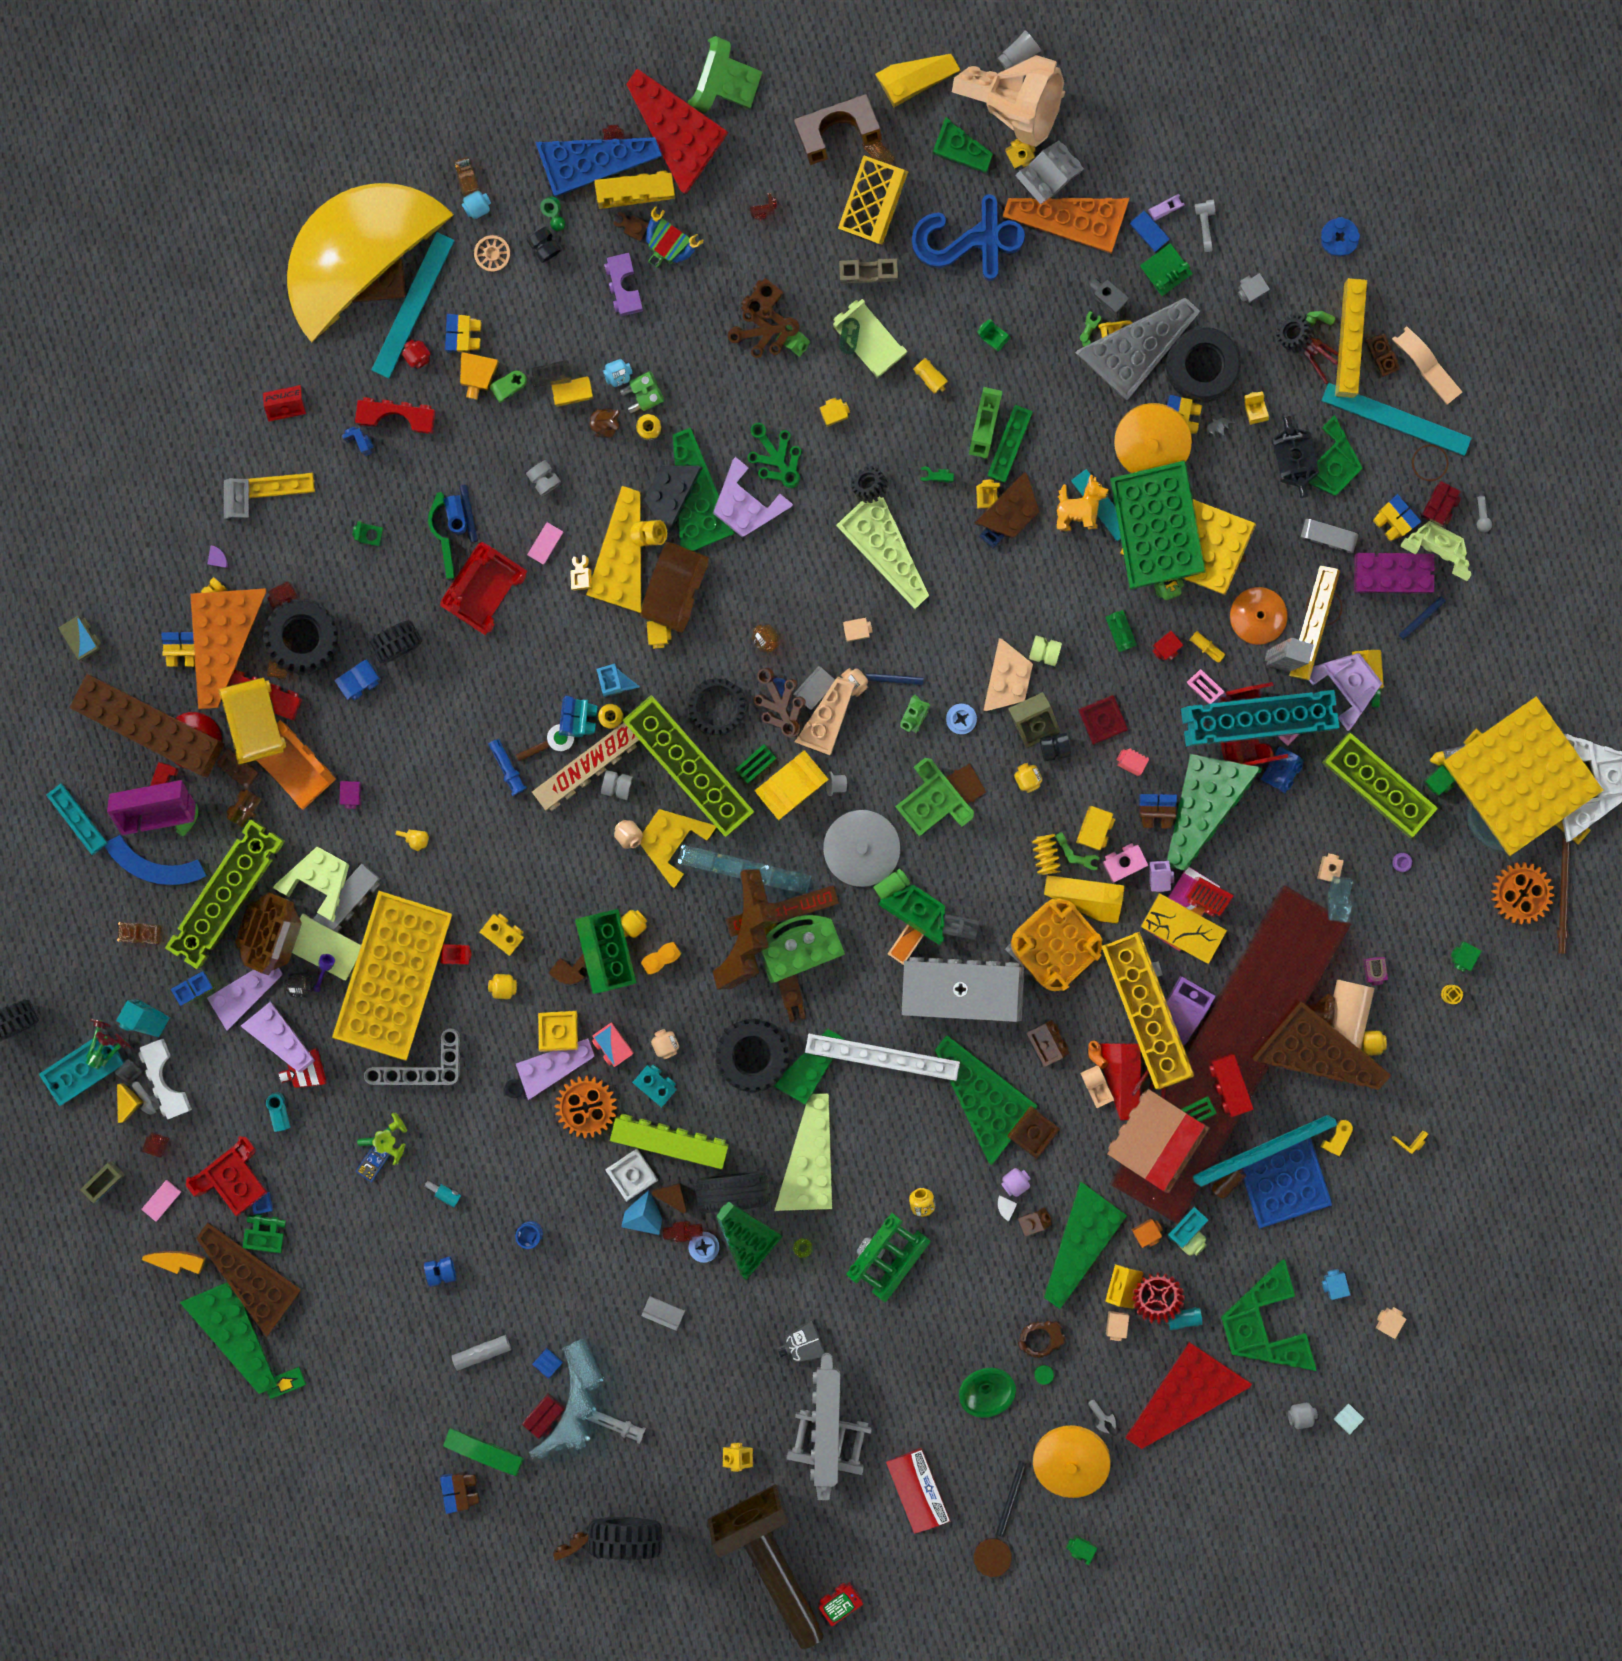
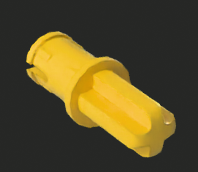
M1198 631L1189 639V641L1202 650V653L1205 652L1217 663L1221 662L1225 654L1212 644L1213 641H1208Z

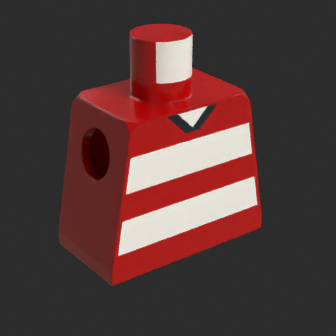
M318 1049L308 1051L315 1061L301 1073L287 1063L289 1069L279 1072L281 1082L292 1081L294 1088L326 1084L327 1080Z

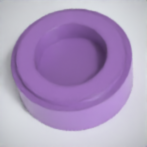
M1398 853L1394 856L1392 864L1397 871L1406 872L1412 866V859L1406 853Z

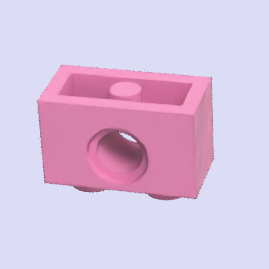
M1131 843L1122 848L1123 852L1117 855L1113 852L1105 856L1106 860L1103 861V864L1112 882H1116L1148 866L1139 845L1133 846ZM1123 856L1129 859V865L1125 868L1119 864V860Z

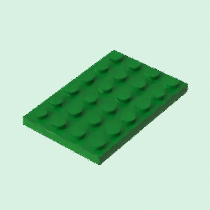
M1185 461L1110 478L1131 590L1206 573Z

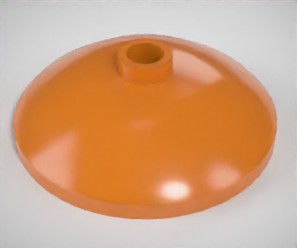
M1255 587L1245 590L1232 604L1230 610L1232 628L1245 642L1256 645L1272 642L1285 629L1287 623L1286 605L1282 598L1270 589ZM1258 612L1263 613L1262 619L1257 617Z

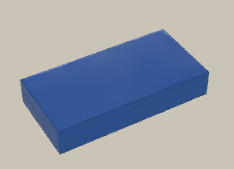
M1145 211L1130 223L1132 228L1154 252L1169 240L1168 236Z

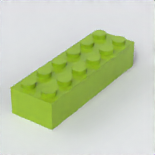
M1351 733L1346 734L1322 762L1409 838H1413L1438 809Z
M621 1114L620 1117L617 1116L615 1118L610 1138L612 1142L723 1169L729 1145L725 1143L726 1140L717 1137L714 1140L706 1139L707 1135L696 1133L695 1136L690 1135L688 1130L677 1128L674 1131L669 1129V1125L659 1123L658 1126L651 1125L650 1120L641 1118L639 1121L632 1120L633 1116Z

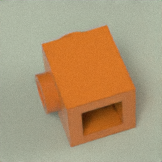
M1152 1218L1131 1229L1142 1248L1148 1244L1151 1247L1160 1242L1159 1238L1162 1237L1160 1232L1163 1231L1159 1222H1154Z

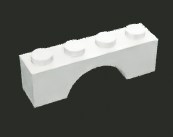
M160 1039L140 1047L139 1057L142 1063L145 1062L147 1066L146 1075L149 1081H153V1093L157 1099H160L162 1115L170 1119L192 1110L185 1092H177L170 1089L163 1080V1066L171 1057L165 1040Z

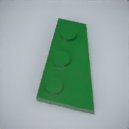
M945 117L932 154L986 173L993 153L976 140H973L965 134V131L956 127Z

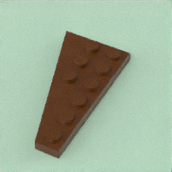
M207 1223L196 1237L197 1241L265 1336L268 1337L301 1289Z

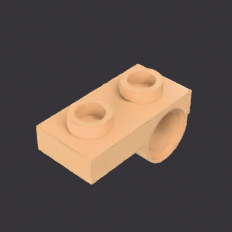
M1096 1065L1080 1073L1096 1108L1114 1101L1099 1066Z

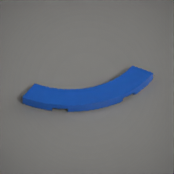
M122 835L107 841L108 844L105 846L108 853L122 868L136 877L149 882L179 885L207 877L199 859L175 866L153 863L135 853L125 842Z

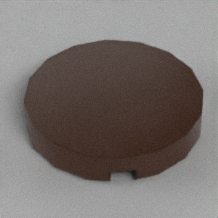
M987 1538L981 1541L973 1554L977 1570L988 1577H998L1004 1574L1012 1562V1555L1008 1545L997 1538Z

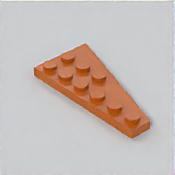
M1008 198L1002 218L1112 253L1129 198H1049L1042 204L1032 198Z

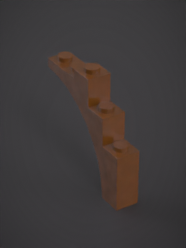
M745 869L740 872L743 885V917L740 932L732 951L726 960L713 971L717 989H732L759 974L755 955L769 947L764 929L777 922L778 918L774 903H768L760 869Z

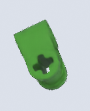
M513 371L495 381L489 387L498 402L501 403L505 401L506 397L510 398L514 393L522 389L527 383V378L522 372ZM516 375L518 377L522 376V378L520 379L521 383L519 385L517 383H513V381H515L514 377Z

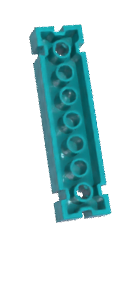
M1329 690L1314 694L1311 692L1211 703L1205 706L1193 705L1181 708L1183 724H1188V730L1184 731L1186 747L1203 745L1207 741L1208 744L1338 729V713H1333L1332 706L1336 705L1335 691Z

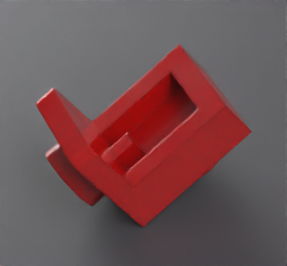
M442 945L440 963L469 964L471 959L469 945Z

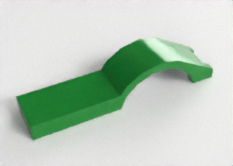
M438 492L428 514V525L433 535L441 541L446 579L452 580L455 579L451 543L448 538L441 537L436 532L433 522L436 511L445 504L444 494Z

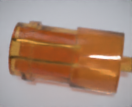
M881 141L864 146L862 143L863 149L873 159L889 165L896 160Z

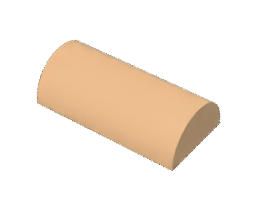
M1337 980L1333 995L1335 1002L1332 1026L1361 1049L1375 988Z

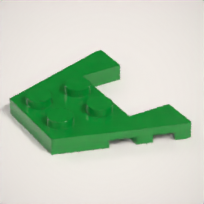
M1334 415L1321 429L1335 443L1317 461L1319 474L1308 484L1336 496L1362 470V466Z

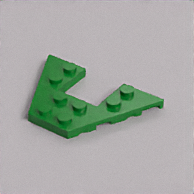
M1285 1259L1278 1262L1221 1316V1320L1232 1355L1317 1371L1306 1333L1269 1343L1259 1307L1295 1297Z

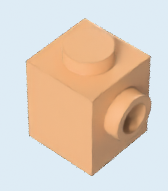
M866 618L843 622L847 642L869 638V633H872L871 622H867Z
M1329 853L1327 857L1322 856L1317 879L1339 883L1343 860H1339L1338 855Z
M1393 1307L1392 1310L1386 1308L1385 1311L1382 1310L1380 1312L1376 1328L1395 1339L1406 1318L1402 1316L1403 1312Z
M1108 1311L1106 1335L1110 1336V1340L1121 1341L1122 1338H1127L1129 1314Z

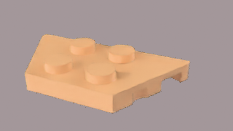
M1000 638L983 711L1021 703L1026 698L1033 663Z

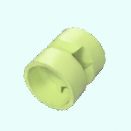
M1035 636L1029 659L1037 662L1044 660L1045 664L1055 666L1062 643L1054 640L1047 642L1046 638Z

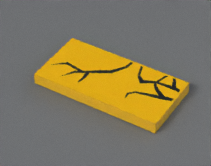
M1160 893L1141 925L1145 930L1209 964L1227 931Z

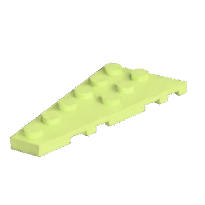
M828 1093L812 1094L806 1104L774 1211L832 1209Z

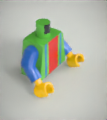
M655 207L651 212L652 217L647 227L646 241L649 244L648 248L654 252L648 262L658 268L663 259L669 264L688 259L696 248L703 244V239L697 243L695 237L698 234L689 238L663 218L661 219L665 211L662 210L661 214L658 215L656 213L657 207Z

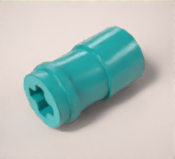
M1196 1307L1187 1310L1180 1309V1315L1174 1313L1175 1319L1173 1320L1168 1317V1323H1165L1169 1325L1170 1330L1202 1325L1201 1310Z

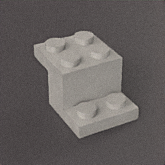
M1057 141L1044 149L1028 166L1020 170L1015 176L1035 199L1042 204L1057 194L1072 178L1080 174L1084 168L1079 160L1071 155L1068 148L1060 141Z

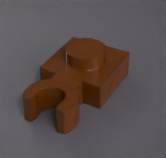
M618 212V216L622 217L623 221L621 223L614 221L613 224L618 228L625 227L624 234L641 242L647 231L648 223L633 215L628 220L624 213Z

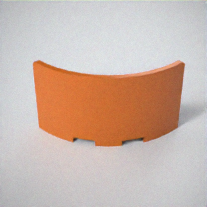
M280 720L277 722L280 737L284 736L286 748H283L284 752L256 761L270 773L303 810L332 784L336 778L315 757V754L307 745H304L297 738V735Z

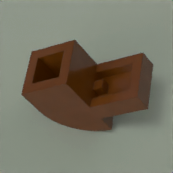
M581 955L574 966L560 958L549 971V974L564 984H575L581 981L585 976L579 971L587 969L584 955Z

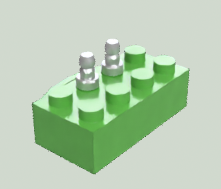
M813 915L794 917L776 925L766 934L769 947L759 952L770 983H775L845 955L832 920ZM806 919L813 921L812 925L798 926L784 932L776 939L772 937L777 930L789 923Z

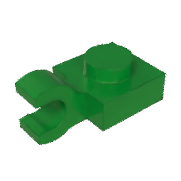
M921 467L922 471L928 472L927 477H920L921 481L953 483L954 473H950V470L938 469V472H932L929 467Z

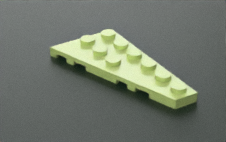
M879 496V501L875 502L873 500V503L868 501L867 503L860 502L836 526L907 602L916 609L929 594L884 498Z

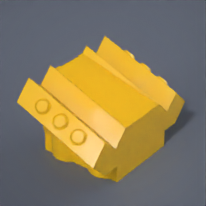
M804 750L759 786L755 792L775 817L780 820L829 779Z

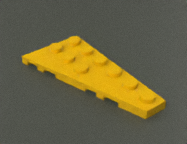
M622 486L592 576V588L588 589L586 595L641 613V546H636L631 538L633 524L640 522V492Z

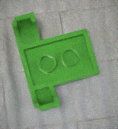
M717 36L709 38V52L695 94L688 100V104L700 113L705 114L712 106L715 97L718 96L740 106L751 108L762 71L728 58L731 48L729 41Z
M924 758L913 767L925 783L895 806L918 836L922 835L948 813L951 814L961 827L969 822L974 814V811L930 758Z

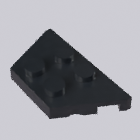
M660 467L644 500L656 519L664 522L667 533L671 534L703 467Z

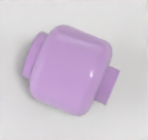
M1014 1168L1003 1176L1002 1186L1010 1196L1018 1197L1030 1188L1028 1181L1031 1178L1025 1170L1020 1171Z

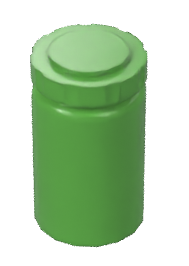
M898 869L897 872L892 873L873 888L881 899H886L894 893L903 890L906 885L909 886L910 882L904 872Z

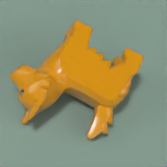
M1090 475L1084 496L1079 499H1069L1067 487L1063 485L1061 490L1058 491L1060 503L1057 509V529L1060 531H1071L1069 523L1072 520L1082 521L1084 527H1088V529H1097L1096 519L1099 501L1108 496L1109 490L1103 488L1101 483L1097 482L1096 477L1093 478V475Z

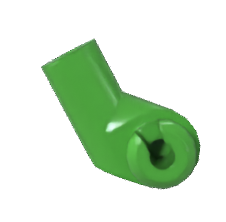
M1324 311L1309 312L1306 315V320L1311 325H1315L1316 320H1320L1331 326L1335 321L1334 316Z

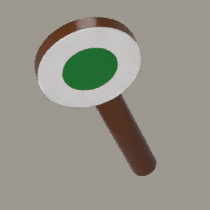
M560 724L555 725L549 730L546 741L516 754L518 761H521L549 747L556 751H565L572 746L574 737L559 735Z

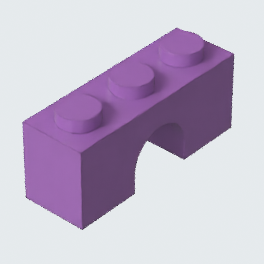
M625 253L608 257V263L604 265L606 274L611 275L612 282H609L611 294L615 293L616 301H613L615 312H620V316L642 312L643 309L638 290L626 291L621 286L622 280L626 276L634 274L630 254Z

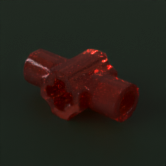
M691 1221L673 1223L672 1227L663 1228L664 1240L675 1239V1242L692 1241V1237L703 1235L702 1224H691Z

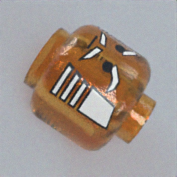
M760 624L753 629L754 634L751 640L761 652L767 651V653H770L779 646L780 636L771 625L763 626Z

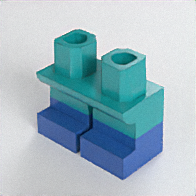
M565 696L562 700L559 735L582 737L583 735L594 734L596 725L595 723L586 722V717H595L597 706L588 703V700H578Z

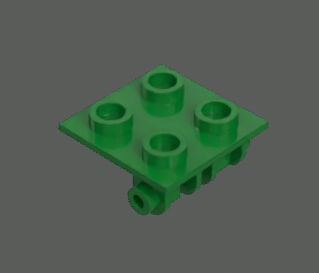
M1171 243L1140 265L1161 296H1164L1193 274L1190 271L1189 264L1182 260Z

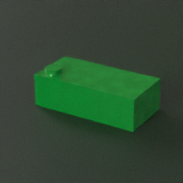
M614 909L575 919L593 994L636 984L619 910Z

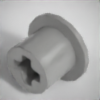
M828 772L826 776L829 779L826 781L828 796H832L833 792H846V776L833 775L832 772Z

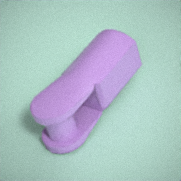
M1175 195L1148 209L1153 221L1183 207L1184 203H1181L1180 195ZM1171 201L1175 206L1172 209H1170L1168 203Z

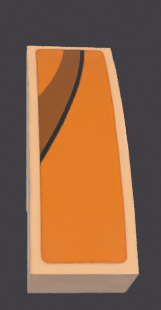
M907 924L887 954L904 965V961H907L924 935Z

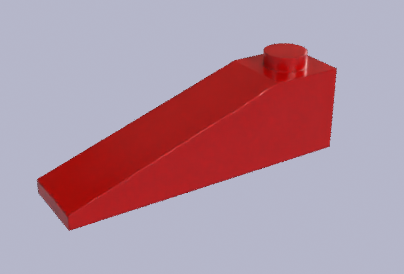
M1100 1043L1101 1056L1108 1062L1103 1071L1120 1120H1129L1130 1112L1133 1108H1137L1140 1103V1088L1134 1096L1131 1093L1140 1080L1141 1049L1138 1043Z

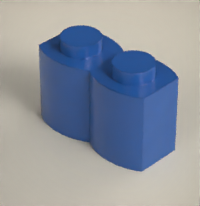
M366 659L334 681L347 700L352 698L355 701L363 695L362 691L367 688L371 690L379 685L377 681L381 678L369 660Z

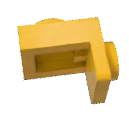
M1252 392L1245 395L1244 406L1250 425L1268 421L1269 415L1265 406L1263 392Z
M983 480V483L976 486L977 509H988L998 499L997 488L1000 487V483H994V480Z

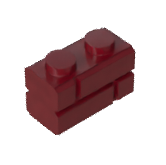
M1442 481L1438 482L1420 517L1440 527L1444 526V524L1448 525L1453 516L1450 513L1453 506L1457 507L1462 498L1459 496L1461 491Z
M547 1393L523 1421L522 1425L538 1439L542 1436L546 1438L552 1431L550 1426L554 1421L559 1423L564 1417L563 1411L565 1407Z

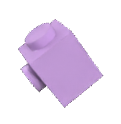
M1169 861L1150 862L1149 881L1151 891H1171V883H1174V872H1171Z

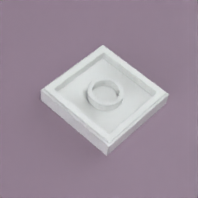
M638 1148L605 1169L626 1202L658 1181V1178Z

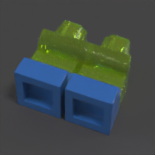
M202 971L175 986L171 991L179 1005L182 1006L215 987L206 971Z

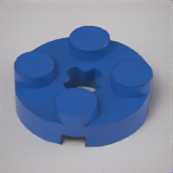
M1343 217L1330 220L1321 231L1322 247L1332 256L1349 255L1357 247L1360 238L1355 224ZM1336 232L1338 234H1344L1343 242L1341 240L1338 242L1335 240L1337 238V236L1335 235Z

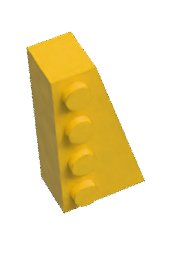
M659 171L651 175L644 173L637 176L594 180L599 209L675 199L672 173H668V171Z

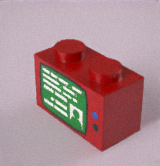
M850 1582L848 1584H840L835 1588L836 1592L831 1596L826 1594L819 1600L821 1603L818 1604V1608L831 1626H834L863 1605V1600Z

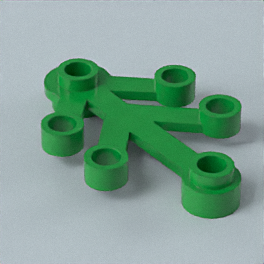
M762 423L753 424L751 435L761 441L771 457L750 452L747 457L748 461L752 464L758 462L778 466L782 473L769 471L763 467L758 471L759 477L761 479L781 480L782 484L787 488L796 487L800 482V475L796 471L798 457L801 455L800 447L793 446L790 449L791 460L789 468L784 463L787 443L791 438L790 432L787 430L780 432V444L777 452L765 435V426ZM761 428L762 433L757 435L755 429ZM782 433H787L789 435L788 439H782ZM795 448L798 449L799 454L793 455L792 450ZM755 454L757 456V459L755 461H751L749 458L750 455ZM762 470H766L768 472V475L766 477H762L760 475V472ZM789 475L794 476L793 482L787 481Z

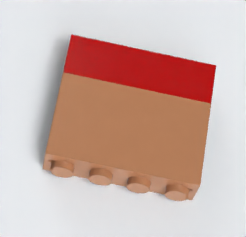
M1148 1089L1147 1092H1143L1140 1096V1103L1137 1108H1133L1130 1112V1119L1127 1124H1123L1120 1128V1135L1117 1140L1112 1141L1110 1144L1108 1155L1162 1191L1169 1193L1206 1135L1209 1127Z

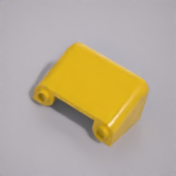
M259 678L218 689L220 698L224 703L223 708L229 724L234 749H236L238 764L284 752L283 748H286L284 736L280 737L268 693L272 692L269 680L265 681L264 678Z

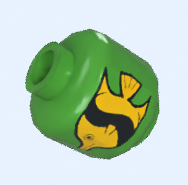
M1181 578L1154 584L1157 596L1166 601L1180 596L1181 588L1184 587Z

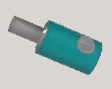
M427 1181L425 1184L426 1188L435 1192L434 1197L453 1208L461 1197L458 1192L442 1184L440 1187L430 1181Z

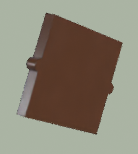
M970 763L959 770H954V773L946 777L967 804L971 801L975 802L976 798L986 793Z

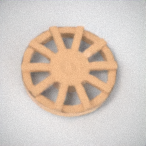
M490 235L482 238L476 244L474 257L482 269L495 272L503 269L509 262L510 249L504 239ZM489 239H494L493 245L489 244ZM497 240L502 242L498 247H496ZM484 241L487 244V248L481 246ZM505 245L507 251H499ZM479 248L484 250L483 254H478ZM500 254H507L506 260L500 257ZM485 256L486 258L480 263L478 257ZM498 259L504 262L501 266L497 262ZM487 260H489L488 268L483 266ZM493 261L495 262L497 268H491Z

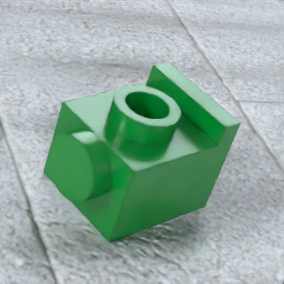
M1075 1535L1074 1539H1069L1066 1549L1072 1553V1557L1080 1561L1083 1558L1085 1559V1564L1089 1565L1097 1550V1546Z

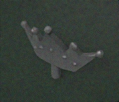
M1214 415L1211 416L1213 422L1208 425L1204 438L1206 439L1209 434L1215 436V431L1225 436L1224 427L1229 429L1228 424H1235V422L1223 417L1216 420Z

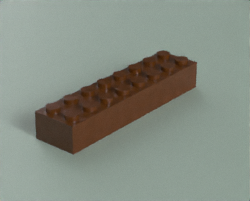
M86 674L69 707L208 778L225 743L89 674Z

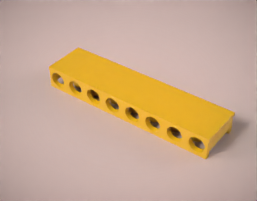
M1140 932L1103 945V952L1155 1089L1159 1090L1194 1077Z

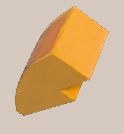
M162 1251L146 1254L142 1260L176 1274L180 1273L182 1268L199 1274L202 1271L206 1257L182 1251Z

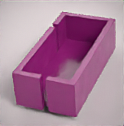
M1357 553L1354 555V593L1431 594L1434 592V575H1430V573L1434 571L1435 554L1378 553L1375 555V553Z
M180 780L109 794L107 812L121 835L138 833L140 815H142L140 827L142 832L194 822L196 803L190 793L188 794L183 781Z

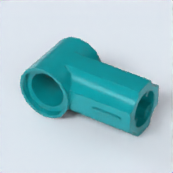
M279 1092L272 1093L266 1100V1106L269 1109L274 1132L291 1128L284 1095ZM277 1097L280 1100V1106H273L271 1098Z

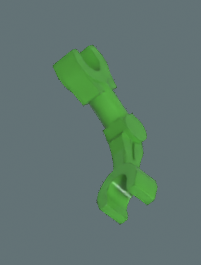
M1091 311L1086 316V328L1080 336L1084 347L1091 344L1089 340L1093 329H1096L1102 322L1100 315L1096 321H1092L1093 312Z
M1060 832L1055 835L1057 842L1064 850V854L1070 863L1083 864V866L1091 870H1097L1098 867L1091 865V860H1099L1100 857L1096 855H1087L1085 857L1074 855L1063 833Z

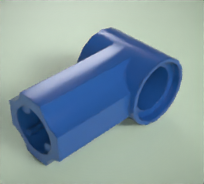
M460 495L444 498L449 529L456 535L464 534L467 530V523ZM456 521H462L463 523L459 530L453 529V524Z

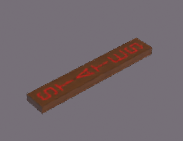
M834 885L774 903L778 921L775 923L839 904ZM743 913L725 918L731 937L739 935Z

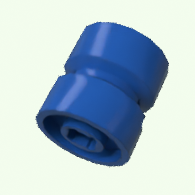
M527 1221L516 1231V1242L522 1248L532 1249L541 1241L543 1230L537 1222Z
M451 1256L442 1258L439 1262L433 1260L424 1263L429 1287L440 1285L441 1281L445 1283L456 1281V1272ZM436 1269H440L441 1275H437Z

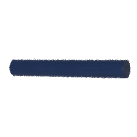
M461 485L459 488L470 542H477L478 538L467 485Z
M1440 596L1399 634V637L1405 640L1446 602L1445 599Z
M866 673L868 681L923 685V677Z

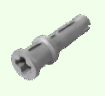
M591 1409L587 1419L621 1433L623 1438L628 1437L636 1440L638 1444H640L646 1430L645 1427H637L631 1424L630 1421L623 1422L594 1409Z

